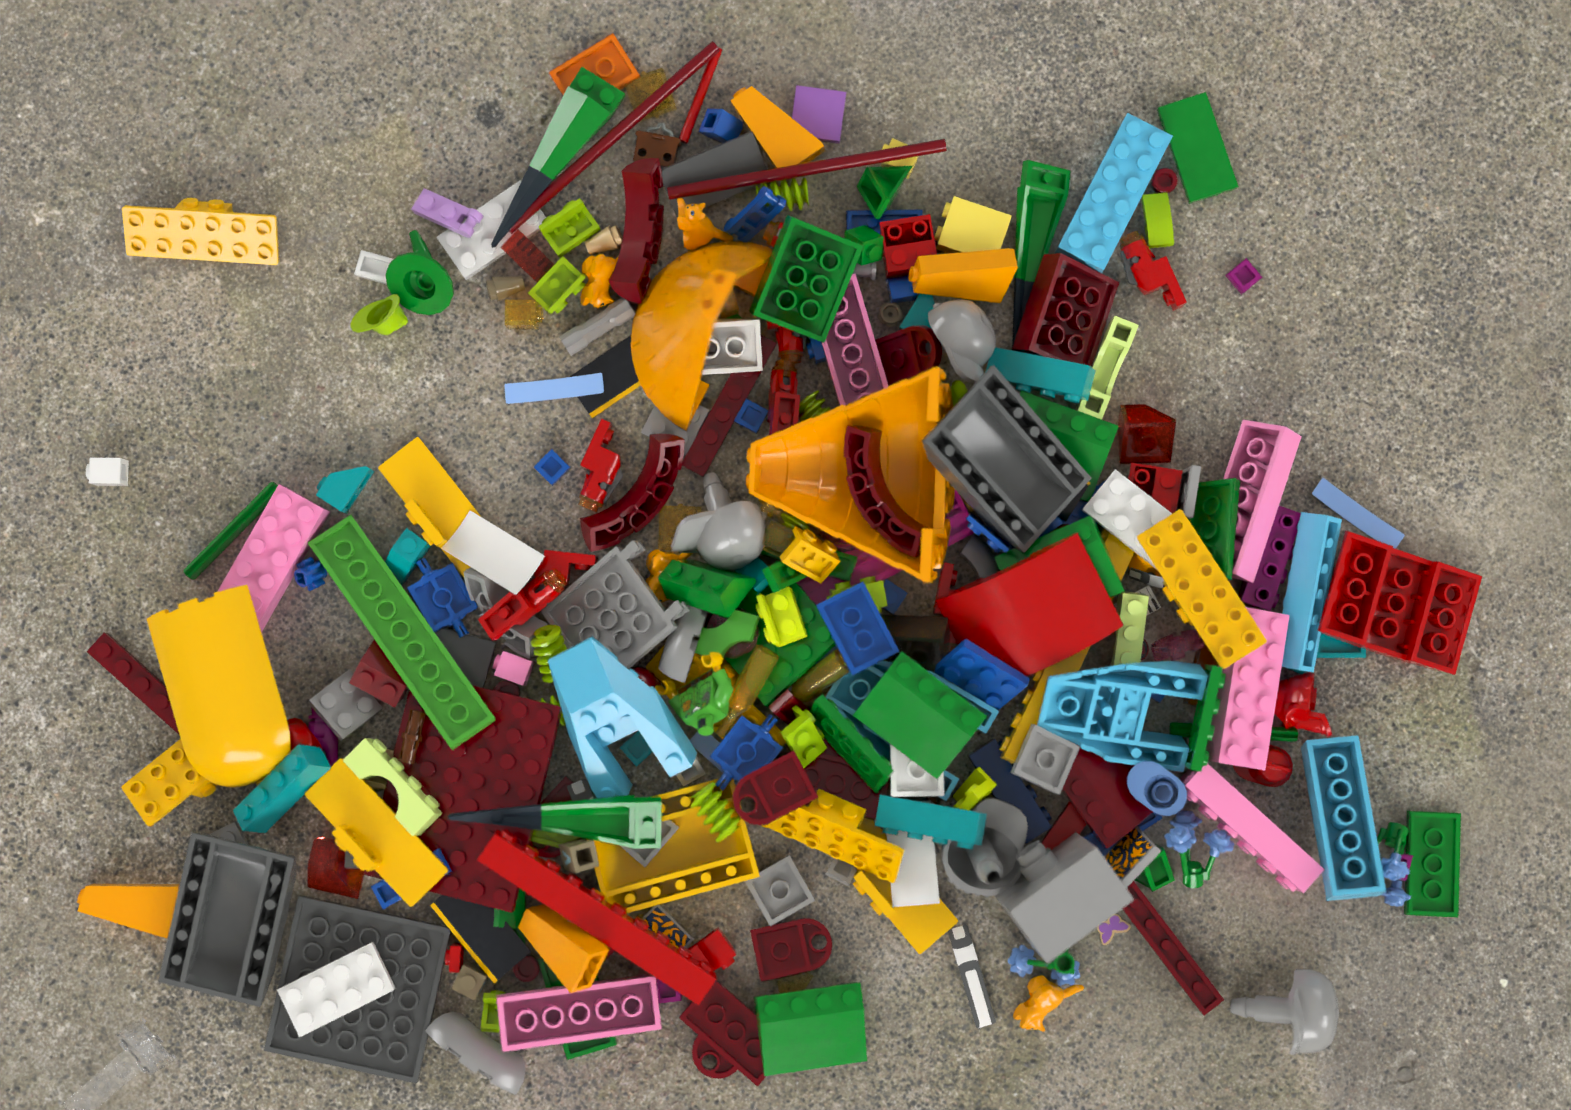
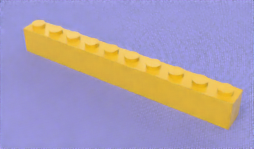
M1103 529L1101 536L1121 581L1135 552L1109 531ZM1090 646L1034 674L1032 679L1036 681L1032 690L1028 689L1021 703L1025 704L1021 714L1017 712L1010 726L1014 729L1010 737L1005 736L999 750L1003 752L1000 758L1012 764L1015 763L1031 724L1037 725L1048 676L1079 671Z

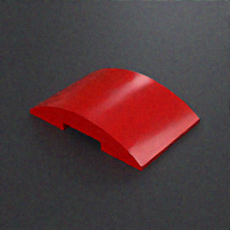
M1345 531L1318 631L1337 640L1384 656L1455 675L1482 576L1439 561H1430L1395 549L1391 545Z
M1077 532L1030 554L1028 558L984 579L981 577L936 599L958 645L964 639H967L1025 676L1041 671L1088 648L1124 626Z

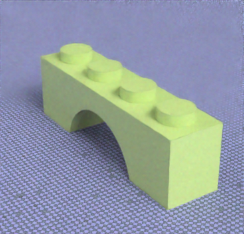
M1117 316L1110 320L1092 366L1096 372L1088 401L1080 399L1075 410L1102 420L1111 398L1113 385L1124 358L1131 347L1139 326L1138 324Z
M1126 591L1118 594L1116 610L1124 626L1116 630L1115 647L1110 666L1141 662L1149 600L1148 595Z
M364 738L344 758V763L359 779H370L376 776L388 779L395 786L399 796V807L395 818L412 836L422 835L442 814L438 809L439 803L431 795L426 796L420 789L422 787L420 782L413 776L409 777L403 771V764L395 757L391 758L385 752L387 747L379 739Z

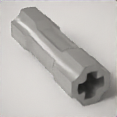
M620 298L607 306L599 314L581 325L573 327L559 336V338L572 356L611 329L632 319L635 313L627 300Z

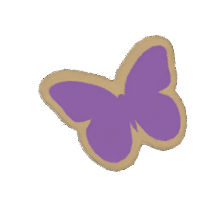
M1114 914L1097 927L1102 945L1109 944L1114 933L1127 932L1131 926L1122 920L1119 915Z

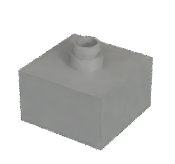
M1076 832L1052 850L1050 848L1045 849L1040 841H1035L1021 850L1016 856L1021 865L1019 879L1007 891L994 895L1027 942L1047 964L1134 900L1098 848Z

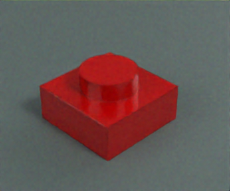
M453 943L450 949L446 950L445 965H449V972L459 973L464 963V946L461 943Z

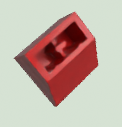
M930 214L879 223L880 235L884 237L882 255L886 278L909 275V270L911 266L915 265L918 256L937 255Z
M1131 463L1128 479L1172 514L1176 512L1183 470Z

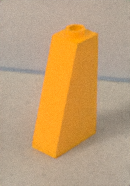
M750 86L747 89L745 87L739 89L733 95L734 98L730 100L732 106L749 131L753 132L756 141L775 168L808 163L825 152V147L819 139L754 87Z
M1011 248L918 256L915 265L911 266L909 270V281L912 282L914 293L1001 303L1018 265L1014 249Z
M180 884L87 885L78 895L77 903L79 907L77 911L167 939Z
M544 904L527 908L518 926L520 931L570 993L590 988L609 949L607 946Z

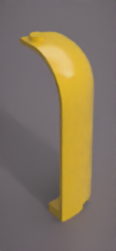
M248 585L215 592L214 596L204 599L203 602H199L198 598L178 604L179 608L170 613L168 609H164L146 618L182 745L193 768L205 779L220 786L243 787L255 783L258 785L290 753V735L286 715Z

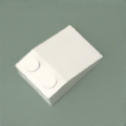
M716 319L702 375L763 371L760 319Z

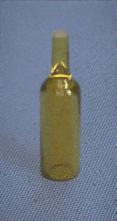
M756 645L733 686L728 714L716 731L719 736L725 738L736 718L752 707L779 659V656L772 650L762 645Z
M835 649L811 667L792 685L791 692L801 702L811 701L849 673L839 650Z

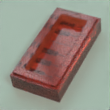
M519 229L500 246L536 283L554 265Z

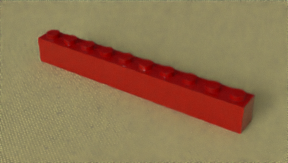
M498 829L495 831L480 853L477 861L699 1006L716 981L715 968L704 960L698 962L692 958L693 954L681 945L677 948L671 944V939L660 931L654 933L648 929L649 925L639 917L633 919L627 915V910L620 904L614 902L612 905L604 900V894L597 889H587L582 885L583 881L571 873L569 876L560 871L561 867L551 859L543 860L537 856L539 852L527 844L522 846L515 841L517 838L509 831L503 830L501 832Z

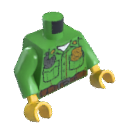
M710 652V655L702 656V664L707 668L712 667V669L678 689L677 695L674 693L676 686L673 681L662 680L666 689L661 685L655 686L659 695H667L670 699L668 703L686 725L698 729V733L704 736L711 735L714 732V724L727 716L729 701L733 693L731 679L728 677L725 669L720 667L723 658L718 652Z

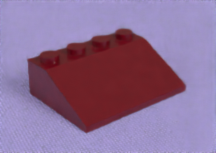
M1062 253L1044 254L1012 350L1092 367L1120 282Z
M1079 748L1061 791L1101 845L1108 849L1133 830L1153 811L1135 799L1127 786V776L1135 765L1108 762L1091 751L1088 752Z

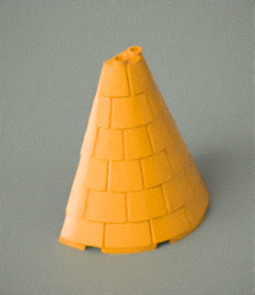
M724 241L698 247L696 250H690L674 259L654 277L642 304L638 303L631 333V353L636 375L645 394L660 410L661 414L685 431L688 430L696 411L710 387L709 384L701 381V376L715 320L733 286L755 297L773 251L769 247L750 242Z
M933 367V369H929L911 379H904L852 403L838 406L815 418L811 417L783 431H778L751 442V447L747 450V462L750 463V473L746 476V488L749 489V494L788 512L805 523L816 526L835 538L843 539L897 569L901 568L921 581L933 582L937 577V571L933 570L942 567L947 551L951 524L950 519L946 518V513H950L951 509L954 508L955 489L928 460L922 440L954 407L950 385L942 384L941 381L946 380L945 372L940 367ZM847 425L865 426L882 431L880 462L886 485L895 501L910 517L929 527L922 528L921 554L918 557H911L889 545L885 538L869 526L858 510L846 479L848 473L846 458H844V439Z

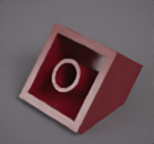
M374 639L359 662L349 683L395 708L405 696L408 687Z

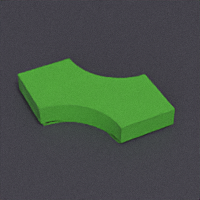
M734 610L728 620L722 625L710 629L702 628L695 653L710 655V652H718L723 658L727 650L733 645L740 642H753L760 617Z

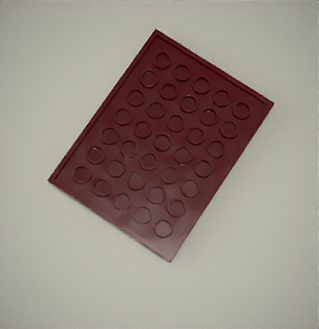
M472 685L496 721L451 750L426 714L421 733L423 739L422 742L419 741L415 763H401L404 766L403 771L409 777L413 776L422 785L420 789L426 796L431 795L439 803L438 809L442 812L422 835L418 836L432 852L440 848L452 872L443 876L429 892L507 912H514L520 888L477 861L497 829L501 832L507 830L517 838L515 841L522 846L530 845L534 830L503 825L454 821L448 819V815L459 812L540 804L562 710L561 706ZM410 689L393 757L396 759L399 758L403 742L401 736L402 732H405L410 709L425 712ZM387 779L382 799L397 813L399 807L398 792L395 786ZM365 870L364 875L383 880L376 870L368 872Z

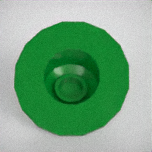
M413 230L409 233L413 253L409 252L398 255L389 263L385 274L387 287L392 295L397 294L400 297V304L412 312L424 315L441 313L450 305L453 298V281L447 270L433 259L419 232Z

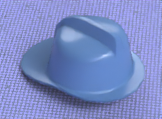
M1144 761L1136 764L1127 776V786L1130 793L1154 813L1161 816H1171L1183 809L1187 801L1185 785L1163 766L1155 762Z

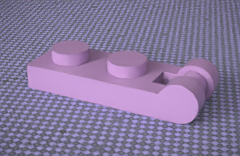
M425 188L411 208L414 214L467 238H471L474 233V226L476 223H480L484 217L473 208H467Z

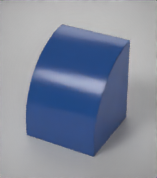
M707 109L699 132L715 141L724 143L740 135L744 122L723 109Z
M909 275L886 279L890 303L898 304L916 300L917 293L913 291Z

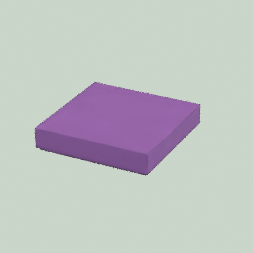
M796 85L792 119L820 141L840 144L846 92Z

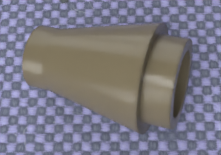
M522 276L491 277V280L486 281L490 301L497 300L498 302L525 290Z

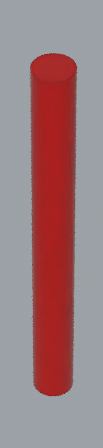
M719 48L720 52L706 64L679 136L682 143L688 144L721 56V48Z

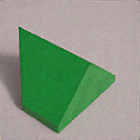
M912 166L866 167L856 187L875 219H880L891 206Z
M1157 844L1155 845L1161 852L1134 879L1138 883L1150 888L1152 892L1175 881L1166 852L1162 846Z

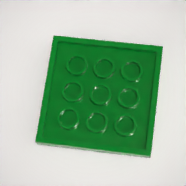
M797 582L788 587H791L808 636L782 647L775 646L767 641L764 634V628L766 627L764 619L759 618L753 642L737 643L730 647L724 655L725 659L766 707H769L836 645L816 604ZM768 585L760 594L766 596L773 592ZM751 588L735 610L759 616L756 610V604L758 603L756 596L759 593ZM717 615L704 628L718 627L725 623L728 618Z

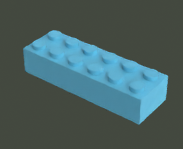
M1127 113L1055 253H1062L1102 273L1173 136Z
M1359 736L1306 740L1301 746V753L1320 866L1325 869L1322 872L1326 901L1380 896L1386 891Z

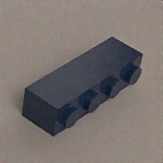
M992 738L967 756L975 769L980 767L997 784L991 792L993 797L1014 805L1026 816L1028 827L1025 844H1027L1052 827L1048 822L1052 818L1044 806L1039 808L1034 799L1038 796L1031 785L1025 786L1020 777L1010 773L1014 764L1000 758L1003 752L999 750L1002 741L997 743Z

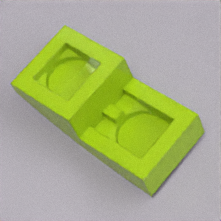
M1168 193L1142 195L1141 203L1145 218L1144 230L1148 247L1174 246Z

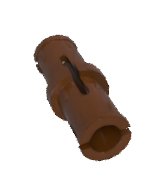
M410 709L407 726L401 736L403 742L398 761L414 764L419 741L422 742L423 739L421 733L426 713Z

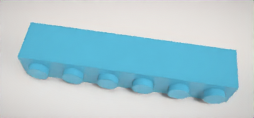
M1301 512L1300 520L1297 524L1296 542L1292 551L1293 558L1288 574L1286 596L1283 600L1282 614L1290 616L1282 667L1314 673L1321 636L1318 627L1330 587L1342 519L1328 515Z

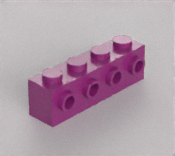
M1282 506L1278 507L1254 582L1242 581L1238 597L1244 605L1264 611H1271L1272 608L1276 607L1280 596L1277 593L1279 585L1284 583L1288 570L1285 569L1287 560H1291L1293 557L1292 551L1295 546L1293 542L1297 535V524L1301 513Z

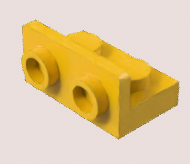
M795 526L793 533L796 538L781 554L780 559L787 566L822 583L841 562L836 553L837 548L829 540L822 541L817 538L811 530H803Z

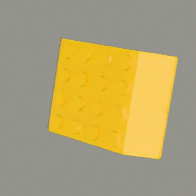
M719 778L650 796L661 797V814H665L661 816V822L671 819L679 826V829L646 867L641 865L620 845L594 840L599 866L594 867L600 891L605 896L604 900L612 905L616 902L627 910L626 913L760 877L745 821L740 819L737 824L740 827L722 841L716 842V838L720 833L710 834L709 831L713 824H703L707 815L698 817L697 813L701 807H691L695 799L690 797L709 783H716ZM724 779L719 787L715 785L712 792L720 790L722 794L718 801L728 800L724 809L734 808L733 793L736 787L734 779L730 781L723 791L720 787L726 779ZM735 808L731 818L739 816Z

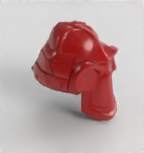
M1305 672L1289 679L1280 680L1274 714L1283 722L1285 728L1295 727L1296 729L1319 733L1326 737L1332 736L1325 714L1315 712L1317 688H1314L1315 673Z

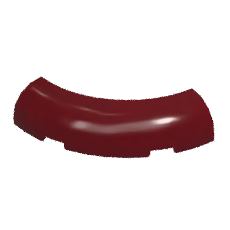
M644 158L634 161L621 171L625 189V225L619 257L608 281L612 289L619 296L627 301L642 304L652 280L648 276L652 264H656L658 261L662 239L664 206L659 204V188L663 187L659 158Z
M847 425L844 439V458H846L848 473L846 479L858 510L869 526L885 538L889 545L911 557H918L921 554L922 528L929 527L910 517L898 505L886 485L880 462L882 431L865 426Z
M650 434L645 465L631 489L609 508L594 515L580 518L583 538L591 552L619 544L621 539L643 529L660 512L673 492V484L678 470L682 468L685 439L672 434Z

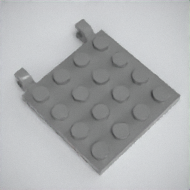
M632 540L623 550L621 547H614L541 611L550 625H558L560 627L567 649L590 637H594L617 656V660L630 669L678 628L674 620L690 611L685 602L680 603L678 600L666 610L634 567L631 560L647 551L641 542L636 543L635 540Z

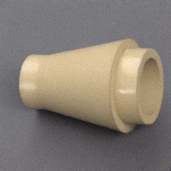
M609 225L589 240H586L585 246L590 255L620 249L623 236L617 225L613 227Z

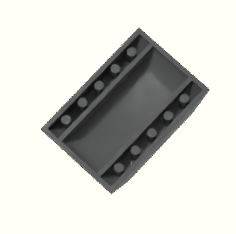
M991 366L922 440L927 458L995 534L1022 553H1025L1091 479L1088 473L995 366Z
M192 831L158 982L261 1007L275 972L297 876L296 857Z

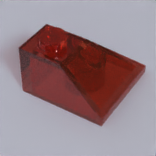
M1146 404L1120 405L1118 419L1120 464L1171 463L1176 420Z
M322 836L314 838L308 861L307 887L359 899L365 870L345 868V851L337 846L335 839Z

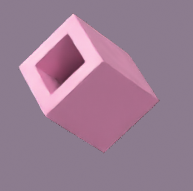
M503 651L502 655L497 654L492 669L496 670L495 676L526 686L535 662Z

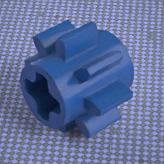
M310 557L296 564L298 569L295 570L294 577L299 586H307L308 590L311 591L325 584L323 579L326 578L327 571L320 561L314 562L313 557Z

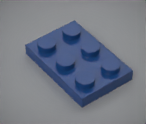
M864 582L816 605L852 676L899 653Z
M964 639L939 661L934 671L996 710L1007 704L1025 689L1029 683V677L967 639Z

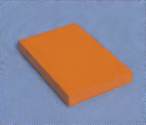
M614 33L549 72L562 95H564L567 87L570 86L581 67H584L619 90L640 78L639 73Z

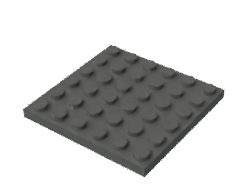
M302 895L298 896L278 989L371 942H374L396 989L299 1037L277 991L264 1051L418 1083L429 1036L425 1030L432 1022L451 930L444 925Z

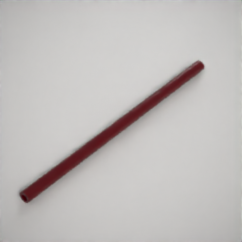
M711 41L556 177L509 232L511 234L515 232L720 52L719 47Z
M945 139L671 186L667 187L669 200L946 152Z

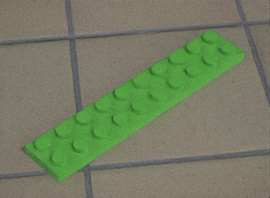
M349 515L308 542L310 548L451 750L496 721L493 714L352 515Z

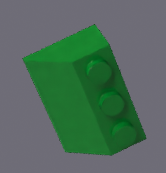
M672 560L658 576L667 599L678 600L680 603L685 602L688 606L726 618L730 617L757 582L756 578L730 570L718 569L697 560Z

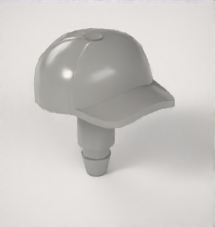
M953 300L935 303L933 309L928 313V320L934 334L942 345V358L939 365L950 360L955 372L962 379L975 384L984 374L982 366L990 359L996 346L993 326L983 310L972 301ZM927 342L925 346L926 352L928 354L931 351V345L929 342Z
M709 472L703 477L704 502L707 512L687 516L679 523L671 549L673 552L699 553L706 563L718 569L738 570L752 563L761 554L766 542L767 514L762 512L757 504L750 501L732 503L728 490L724 488L717 474Z
M990 797L981 800L971 810L987 814L982 846L973 844V849L957 847L958 841L948 840L947 845L942 844L940 852L942 866L948 875V882L954 883L956 889H962L966 894L972 893L977 896L984 895L985 897L1002 894L1014 886L1019 879L1021 865L1016 856L1023 850L1028 827L1026 816L1019 808L1000 799Z
M1294 970V982L1288 997L1256 995L1255 998L1241 997L1231 999L1230 1011L1233 1014L1245 1018L1254 1017L1255 1021L1293 1025V1043L1290 1055L1298 1053L1311 1054L1323 1051L1333 1042L1337 1032L1339 1004L1334 986L1325 975L1314 970Z

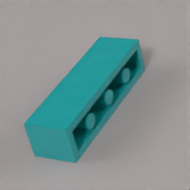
M995 347L992 356L988 360L986 368L987 371L991 366H995L1011 386H1016L1015 390L1021 392L1022 390L1030 393L1031 390L1040 391V395L1049 398H1055V394L1064 396V400L1079 403L1080 399L1088 401L1096 372L1089 365Z
M298 744L233 810L242 831L266 833L331 768L321 747Z
M880 795L875 826L883 827L882 833L898 835L900 830L908 832L907 837L923 840V835L932 836V842L947 845L948 840L958 841L957 847L973 849V844L982 846L987 814Z

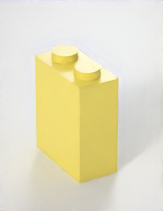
M954 196L952 203L946 202L941 217L946 218L943 227L938 226L934 237V240L938 242L936 249L948 254L1001 249L1012 215Z

